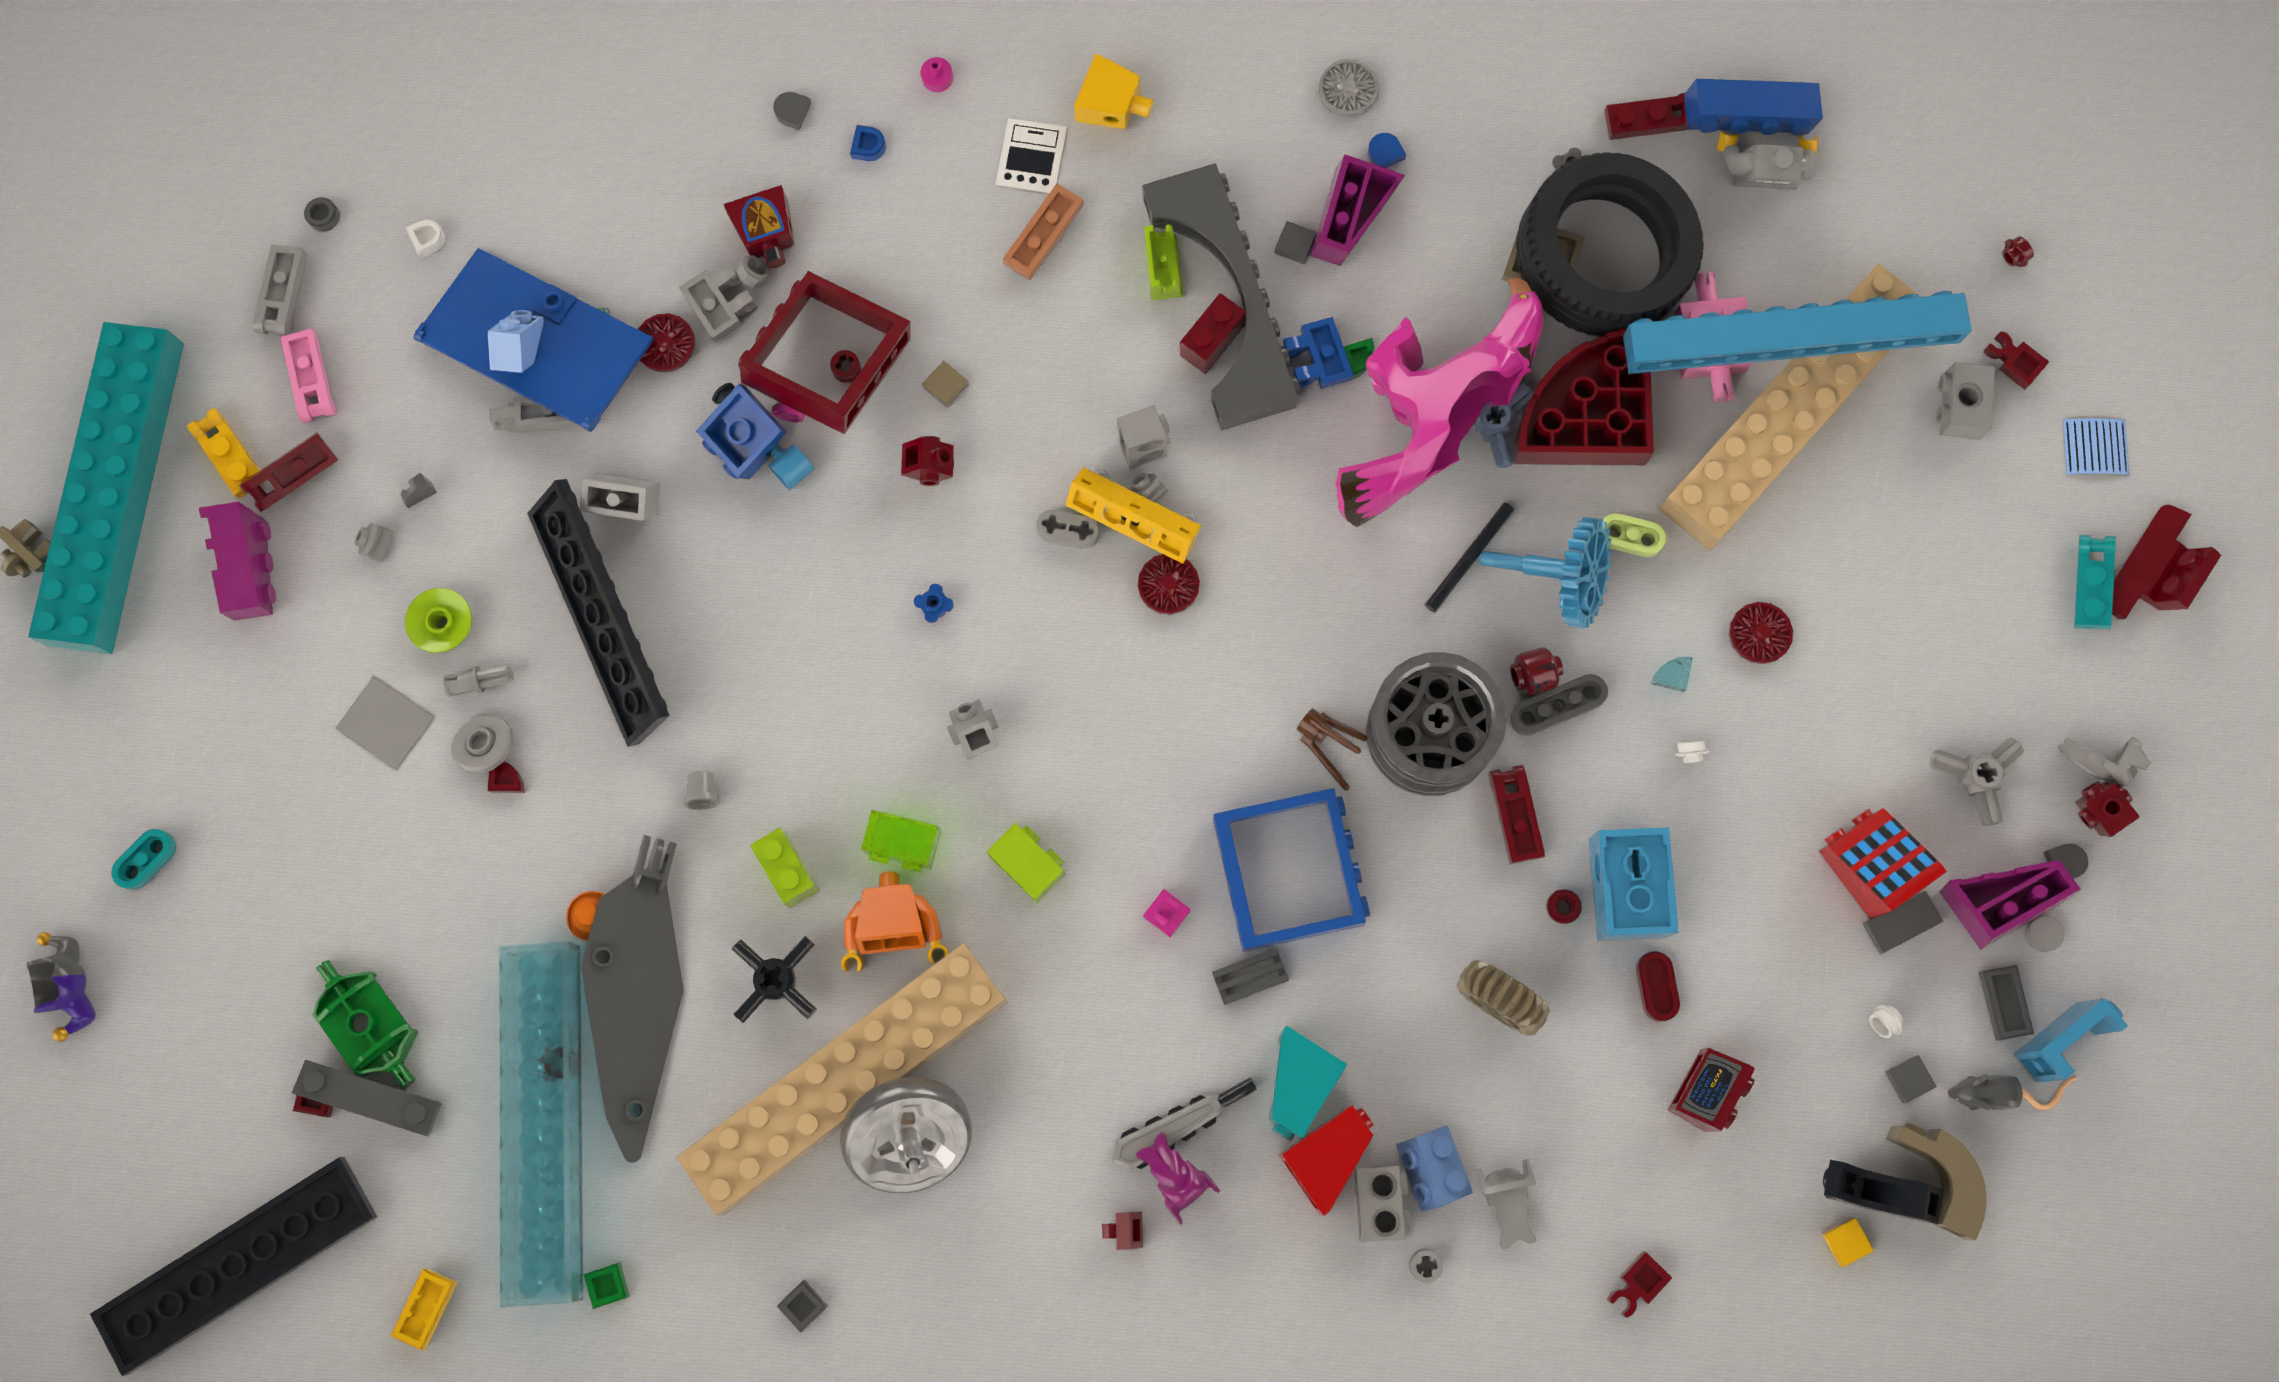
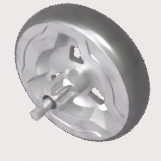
M923 1077L893 1079L867 1091L849 1109L843 1121L840 1134L842 1156L851 1173L860 1182L873 1189L888 1193H911L924 1190L950 1176L966 1157L972 1139L971 1117L960 1096L941 1082ZM924 1138L934 1142L931 1147L922 1146L921 1142ZM887 1141H890L893 1147L884 1151L878 1149Z

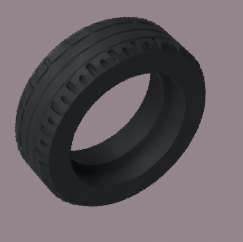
M1593 153L1592 155L1575 158L1570 163H1565L1556 169L1542 184L1525 210L1519 224L1516 241L1517 264L1521 271L1522 280L1526 281L1531 290L1537 294L1541 301L1542 309L1549 316L1577 332L1602 337L1606 333L1628 328L1629 324L1639 319L1648 318L1652 319V322L1660 321L1672 310L1691 288L1700 270L1704 249L1703 231L1698 213L1688 194L1664 170L1649 161L1628 154ZM1584 200H1605L1619 204L1636 214L1649 228L1658 247L1660 267L1653 281L1639 291L1615 292L1600 288L1581 277L1566 260L1558 240L1557 225L1562 214L1569 206Z

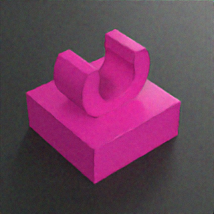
M1163 889L1145 912L1143 918L1171 938L1191 909Z

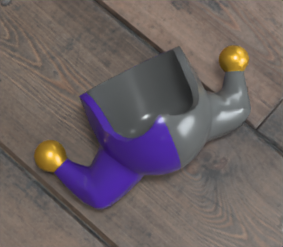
M41 932L37 936V943L40 946L51 945L57 948V952L50 957L26 962L33 989L34 1013L63 1010L72 1017L69 1023L64 1027L55 1028L52 1032V1037L55 1041L63 1042L67 1040L70 1034L91 1024L96 1014L84 993L87 981L85 971L79 964V945L76 939L66 936H52L48 932Z

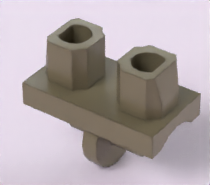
M23 519L11 530L4 526L0 527V538L15 551L12 553L9 549H6L1 553V556L5 559L2 562L1 570L7 576L12 577L20 574L23 578H26L31 574L28 566L36 572H44L51 541L45 539L34 549L31 544L42 534V531L26 519Z

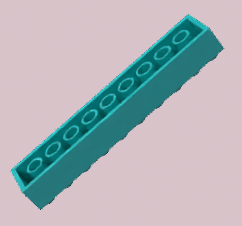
M103 322L28 638L46 646L113 654L184 343L167 329Z

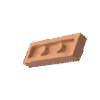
M1056 183L1004 256L1003 264L1031 280L1084 206L1083 199Z

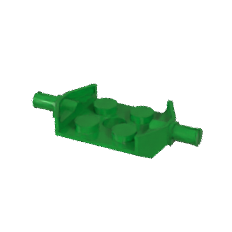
M330 960L322 962V965H318L316 970L319 971L327 984L324 985L326 989L315 1004L313 1012L315 1020L356 1076L387 1072L395 1076L403 1089L410 1086V1083H413L416 1079L404 1065V1060L418 1034L417 1029L410 1027L375 979L376 973L362 972L342 976L338 974ZM364 1013L368 1016L369 1025L364 1032L358 1033L354 1029L353 1023L359 1014Z

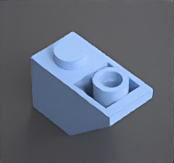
M526 310L513 311L511 315L500 320L497 325L488 330L490 370L523 373L534 364L544 324L543 316H532V313Z

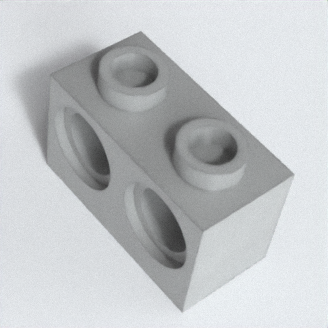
M1155 405L1117 418L1118 440L1129 469L1167 456L1166 445L1170 444L1168 435L1170 428L1165 415H1158Z
M1399 1166L1354 1169L1360 1241L1373 1242L1406 1239L1405 1231H1411L1409 1209H1403L1402 1195L1408 1193L1406 1173H1400ZM1381 1174L1388 1177L1391 1183L1389 1192L1383 1196L1377 1195L1372 1189L1374 1178ZM1382 1211H1388L1394 1219L1393 1227L1387 1232L1379 1231L1375 1225L1376 1216Z

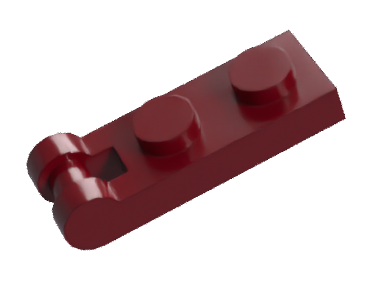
M1684 93L1674 97L1606 105L1604 110L1609 140L1691 130L1687 129ZM1681 110V117L1673 116V111Z
M316 432L257 473L246 478L239 484V487L244 493L249 492L256 501L254 505L262 512L337 462L338 458ZM267 479L275 488L269 493H266L260 486Z
M1513 766L1512 770L1501 772L1500 769L1489 771L1490 786L1494 794L1510 865L1544 858L1545 851L1524 766ZM1515 783L1517 792L1506 794L1505 785Z

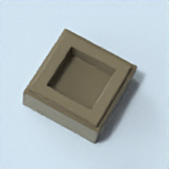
M945 361L922 383L923 388L945 407H948L969 385L968 380Z

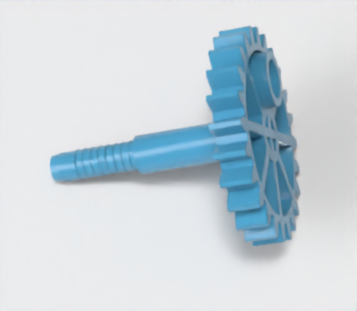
M1583 517L1582 521H1578L1577 528H1573V539H1568L1569 549L1564 551L1566 560L1528 554L1525 557L1484 551L1480 556V564L1494 568L1517 570L1527 575L1559 579V582L1562 583L1559 592V608H1563L1561 617L1565 618L1564 623L1572 627L1589 628L1590 623H1594V617L1599 615V606L1603 605V594L1607 593L1605 585L1609 581L1607 574L1611 567L1609 558L1612 554V550H1609L1612 540L1608 538L1610 529H1606L1607 522H1603L1604 519Z

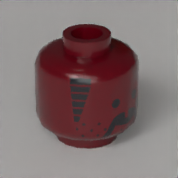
M1544 647L1517 655L1514 664L1510 665L1511 679L1515 688L1518 691L1522 690L1528 696L1557 688L1559 676L1564 673L1559 656H1553Z

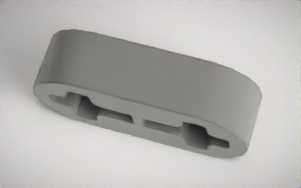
M1048 510L1038 517V534L1048 543L1088 549L1093 547L1099 539V527L1096 521L1088 516ZM1051 519H1054L1057 522V526L1066 529H1054L1053 534L1047 533V528L1043 525L1049 524ZM1083 525L1089 526V532L1093 533V535H1087L1085 540H1081L1079 533L1070 530H1082Z

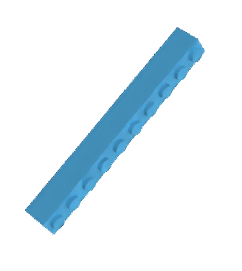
M1940 291L1926 297H1919L1918 294H1907L1894 300H1886L1884 297H1874L1861 303L1841 300L1829 306H1819L1817 303L1804 304L1796 309L1776 306L1764 312L1752 313L1750 309L1735 311L1732 315L1719 316L1716 312L1702 314L1698 318L1688 319L1685 316L1677 315L1669 317L1665 321L1656 322L1645 318L1629 324L1623 335L1628 374L1956 344L1961 343L1972 329L1965 293L1952 294L1951 291Z

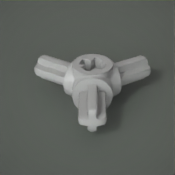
M2008 738L1992 753H1982L1979 757L1968 755L1964 759L1942 750H1935L1930 758V767L1957 777L1958 784H1961L1968 791L1969 796L1975 795L1981 824L1983 826H1992L2003 821L1996 791L2001 790L2000 781L2006 775L2004 769L2021 756L2024 749L2019 741H2016L2014 738ZM1977 773L1984 774L1985 778L1978 777Z

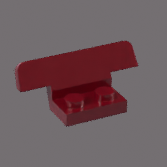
M2163 505L2157 511L2114 579L2112 615L2119 620L2126 619L2139 598L2159 611L2189 608L2221 557V554L2213 547L2187 549L2181 542L2176 540L2191 517V513L2173 505Z

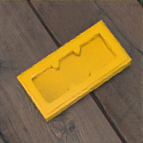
M423 1268L391 1333V1337L421 1351L426 1350L458 1282L429 1268Z

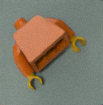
M892 871L881 873L879 875V887L863 890L861 900L854 904L844 920V948L848 950V954L841 961L842 969L849 971L848 962L851 957L857 960V971L860 972L865 967L863 954L926 948V942H930L931 946L928 951V958L931 963L934 964L931 953L935 948L943 949L945 956H947V948L940 943V939L943 936L936 911L924 896L914 894L912 885H900L898 873Z

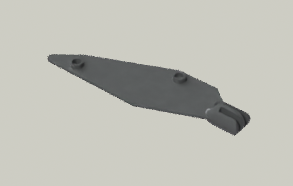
M643 835L633 875L599 898L581 965L605 1117L625 1160L630 1163L637 1162L642 1155L684 991L667 889V880L677 843L669 842L661 872H658L664 849V840L657 838L651 851L647 869H644L651 842V836ZM637 1103L640 1106V1113L632 1117L629 1114V1107Z

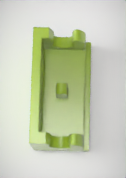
M1153 225L1144 226L1151 301L1183 297L1177 237L1173 233V227L1166 225L1165 231L1155 232Z

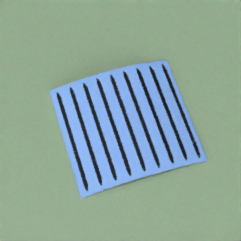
M2104 418L2063 419L2067 475H2129L2125 420Z

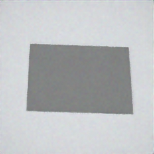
M373 676L335 729L397 769L434 719V716Z

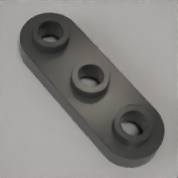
M1588 674L1557 686L1553 690L1545 691L1519 702L1511 712V726L1521 735L1530 736L1600 707L1608 696V687L1605 681L1597 675ZM1583 689H1591L1594 693V698H1586L1583 695ZM1554 701L1561 702L1563 711H1555L1552 703ZM1529 714L1533 719L1532 724L1523 723L1521 716Z

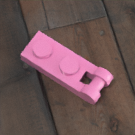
M310 328L280 337L295 404L301 421L305 424L314 421L317 416L324 415L329 417L336 415L337 409L331 396L317 332ZM317 395L319 402L310 404L309 397Z

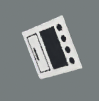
M1008 118L995 185L1050 193L1057 183L1067 127Z

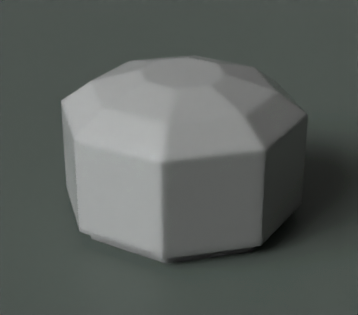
M753 255L744 256L736 269V274L741 282L751 288L763 287L770 273L765 262Z

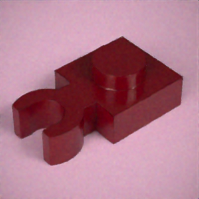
M2000 331L1994 338L2001 344L2002 349L1996 348L1991 343L1984 349V353L1988 357L2000 359L2004 362L1999 370L2024 390L2049 363L2047 359L2024 341L2018 347H2015L2012 338L2003 331Z
M1643 1251L1619 1277L1626 1286L1623 1289L1612 1291L1607 1301L1614 1304L1618 1298L1624 1297L1627 1300V1307L1622 1311L1621 1315L1628 1318L1635 1313L1639 1298L1646 1304H1649L1669 1283L1672 1277L1647 1252Z

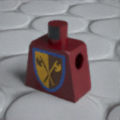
M782 185L723 204L732 225L750 256L753 255L757 258L764 256L768 268H778L785 264L786 260L782 250L794 245L789 202Z

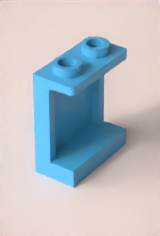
M2105 998L2078 1002L2014 1053V1056L2036 1082L2065 1080L2075 1070L2061 1055L2063 1051L2089 1030L2093 1034L2098 1035L2120 1032L2126 1029L2128 1025L2122 1019L2123 1013L2113 1002Z

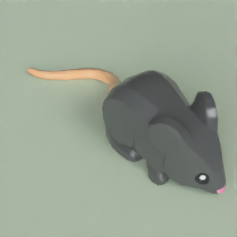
M1986 1074L1979 1077L1968 1076L1967 1079L1947 1091V1095L1969 1107L1970 1110H1977L1979 1108L1985 1110L2014 1109L2020 1107L2022 1098L2038 1110H2048L2057 1105L2065 1088L2077 1078L2071 1077L2064 1081L2053 1099L2046 1104L2038 1103L2026 1089L2022 1088L2020 1081L2014 1076H1987Z

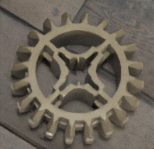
M1473 960L1463 970L1457 983L1460 993L1467 1000L1471 1001L1473 1005L1521 1034L1536 1035L1538 1030L1547 1021L1546 1017L1550 1009L1547 1003L1542 1000V997L1513 976L1486 962Z

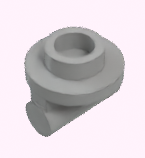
M1140 474L1130 483L1131 491L1153 502H1156L1168 491L1155 474Z
M370 523L367 528L361 527L355 539V545L359 546L358 553L368 556L372 560L383 562L393 530L377 526L373 523Z

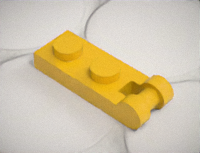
M213 407L206 412V417L200 421L194 420L186 426L207 454L231 492L240 499L247 493L243 492L239 484L249 476L260 471V469L221 412L216 407ZM216 426L219 432L210 438L207 432Z

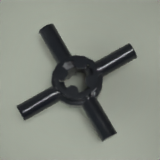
M804 936L783 960L777 958L763 960L743 940H739L732 950L754 970L753 984L755 991L738 1008L734 1016L744 1023L765 999L780 1000L785 998L804 1017L809 1019L816 1012L817 1008L794 988L796 976L793 968L815 944ZM776 968L781 971L778 978L783 982L778 989L774 985L765 984L766 977H769Z

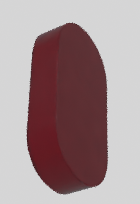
M1658 951L1649 952L1643 955L1636 965L1643 1009L1646 1015L1654 1021H1668L1674 1018L1680 1009L1673 964L1664 953Z

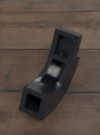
M1830 1159L1829 1167L1823 1175L1824 1196L1826 1198L1885 1214L1938 1225L1944 1189L1927 1183L1868 1171L1845 1162Z

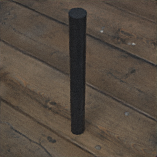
M1503 502L1425 603L1426 608L1434 613L1438 610L1513 513L1514 508L1511 505Z

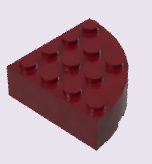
M1627 328L1606 333L1605 336L1590 342L1587 341L1575 347L1558 360L1542 378L1520 421L1514 445V464L1639 466L1647 464L1654 454L1651 372L1628 374L1623 335Z

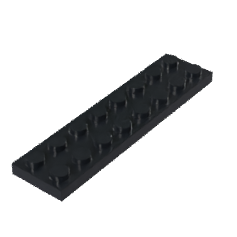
M567 479L555 480L527 514L627 747L639 745L670 716L667 704L661 697L653 672L648 667L641 651L640 642L635 637L628 621L627 612L622 607L615 591L614 582L608 575L602 555L591 536L589 525L584 520L577 504L576 495L572 492Z
M339 1157L90 1313V1316L121 1376H127L378 1217L345 1157Z

